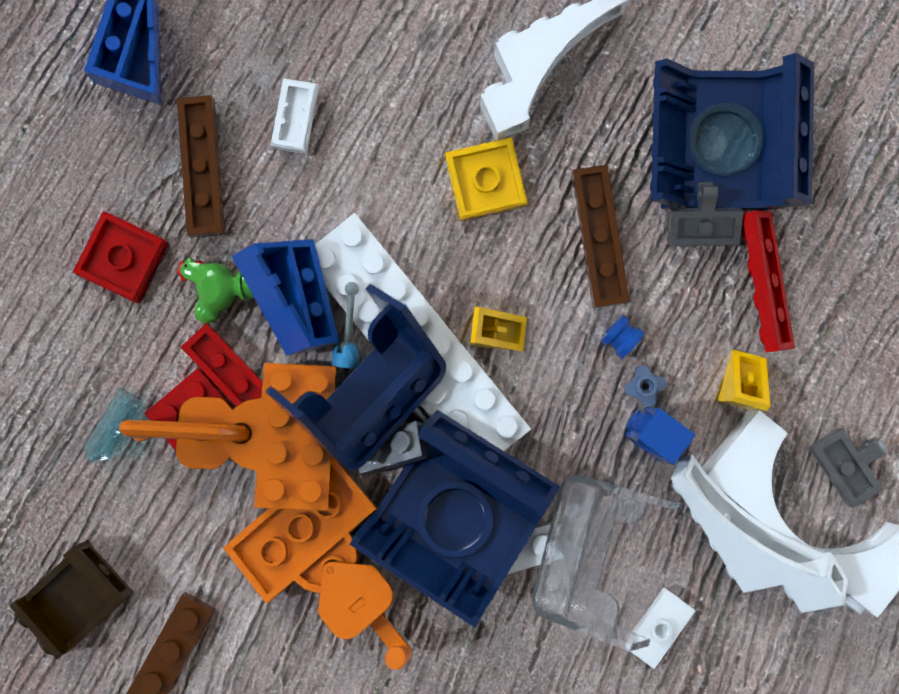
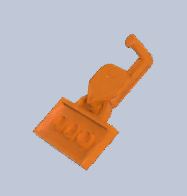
M264 363L262 398L247 400L232 410L221 398L193 397L185 401L181 406L178 422L124 420L119 426V431L122 435L132 437L139 442L145 441L148 438L177 439V458L182 465L188 468L217 469L231 458L241 467L255 470L254 508L328 511L331 454L303 430L265 391L271 386L292 404L302 394L310 391L317 392L327 399L335 391L336 367Z
M331 455L328 511L268 508L225 545L223 549L266 604L271 603L294 582H297L305 590L320 593L319 616L335 636L341 639H351L370 625L389 649L385 655L386 665L392 670H399L407 664L413 652L408 643L384 615V612L393 601L392 587L375 566L358 564L360 559L359 551L350 545L353 539L352 531L370 517L378 507L346 468Z

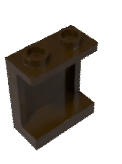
M89 541L74 545L63 555L65 559L25 596L15 600L10 605V608L15 612V618L18 623L25 628H29L38 638L41 649L47 654L53 655L56 659L74 649L134 593Z

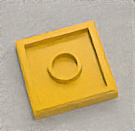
M512 137L445 152L460 221L528 205Z

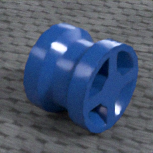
M621 315L606 331L600 342L604 345H611L616 350V355L623 359L637 345L645 332L640 328H633L629 324V319L625 315Z

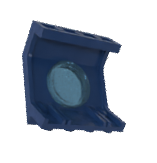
M798 53L783 56L782 66L766 70L700 71L687 68L668 58L655 61V77L653 79L654 111L652 113L653 145L651 147V201L660 203L661 209L698 208V182H713V186L718 187L716 208H741L745 211H765L812 204L814 62Z

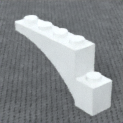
M592 0L583 5L574 3L565 8L556 17L551 19L549 17H542L533 22L530 28L522 32L510 31L499 38V42L495 44L494 56L506 84L497 82L490 85L484 90V94H481L480 98L481 110L496 141L528 129L530 122L528 112L539 89L553 68L585 36L606 22L622 15L629 0Z
M693 454L679 459L671 478L673 487L687 503L694 521L701 525L708 536L711 548L718 552L726 565L729 576L735 579L743 593L783 585L786 595L794 600L801 613L845 605L848 579L832 552L822 553L811 549L764 525L723 493L706 474Z

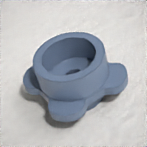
M642 365L635 369V375L630 382L625 384L624 391L626 395L640 400L644 407H652L656 403V396L666 388L667 383L664 377L655 376L647 366ZM644 383H647L649 386L647 390L642 388Z

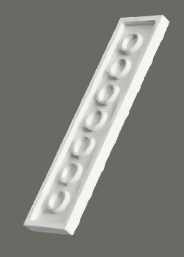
M355 213L315 244L325 286L345 312L347 310L348 294L345 292V285L348 282H355L359 286V291L354 299L353 322L367 339L368 328L371 322L381 312L365 289L369 284H372L408 307L445 360L446 373L444 378L420 404L430 417L439 410L503 451L531 430Z

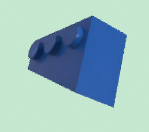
M107 0L84 69L93 83L161 105L159 0Z
M314 239L254 243L231 256L286 356L316 351L339 342Z

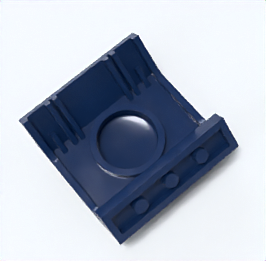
M437 410L423 424L418 434L419 438L426 441L428 458L405 465L379 507L355 533L350 545L475 628L556 496L560 486Z

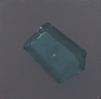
M120 388L84 445L88 460L93 462L108 458L122 435L119 431L121 422L133 418L142 403L140 398L125 389Z

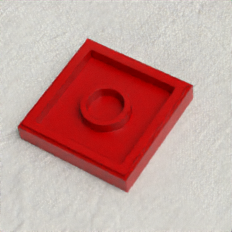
M103 211L72 273L132 302L139 303L169 242Z

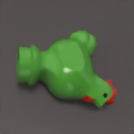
M190 257L186 262H179V268L176 272L180 275L181 281L186 282L190 280L196 285L199 300L194 313L195 318L202 324L215 322L220 317V312L232 306L238 296L246 302L254 299L240 271L235 276L226 265L220 263L204 264L202 261H194Z

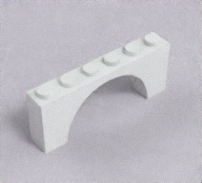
M748 410L702 467L703 470L723 493L764 525L811 549L822 553L832 552L848 579L845 605L859 615L865 611L878 618L899 592V525L885 522L879 530L867 539L848 547L836 549L812 547L799 539L781 518L772 492L774 460L782 441L788 433L760 410Z

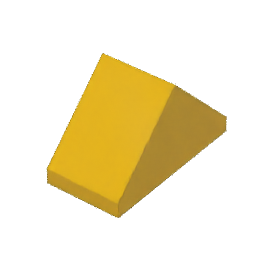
M474 307L470 346L523 352L527 317L484 307Z
M733 349L729 356L718 401L747 410L768 411L771 405L767 358Z

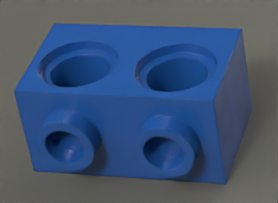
M644 408L642 412L637 409L628 419L625 426L629 429L624 435L656 460L675 465L696 436V434L660 408Z

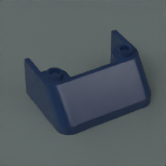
M369 284L365 289L381 310L368 328V340L375 349L327 399L317 392L310 391L302 394L293 404L271 386L265 391L303 430L349 470L362 467L435 389L446 373L445 360L408 307L372 284Z

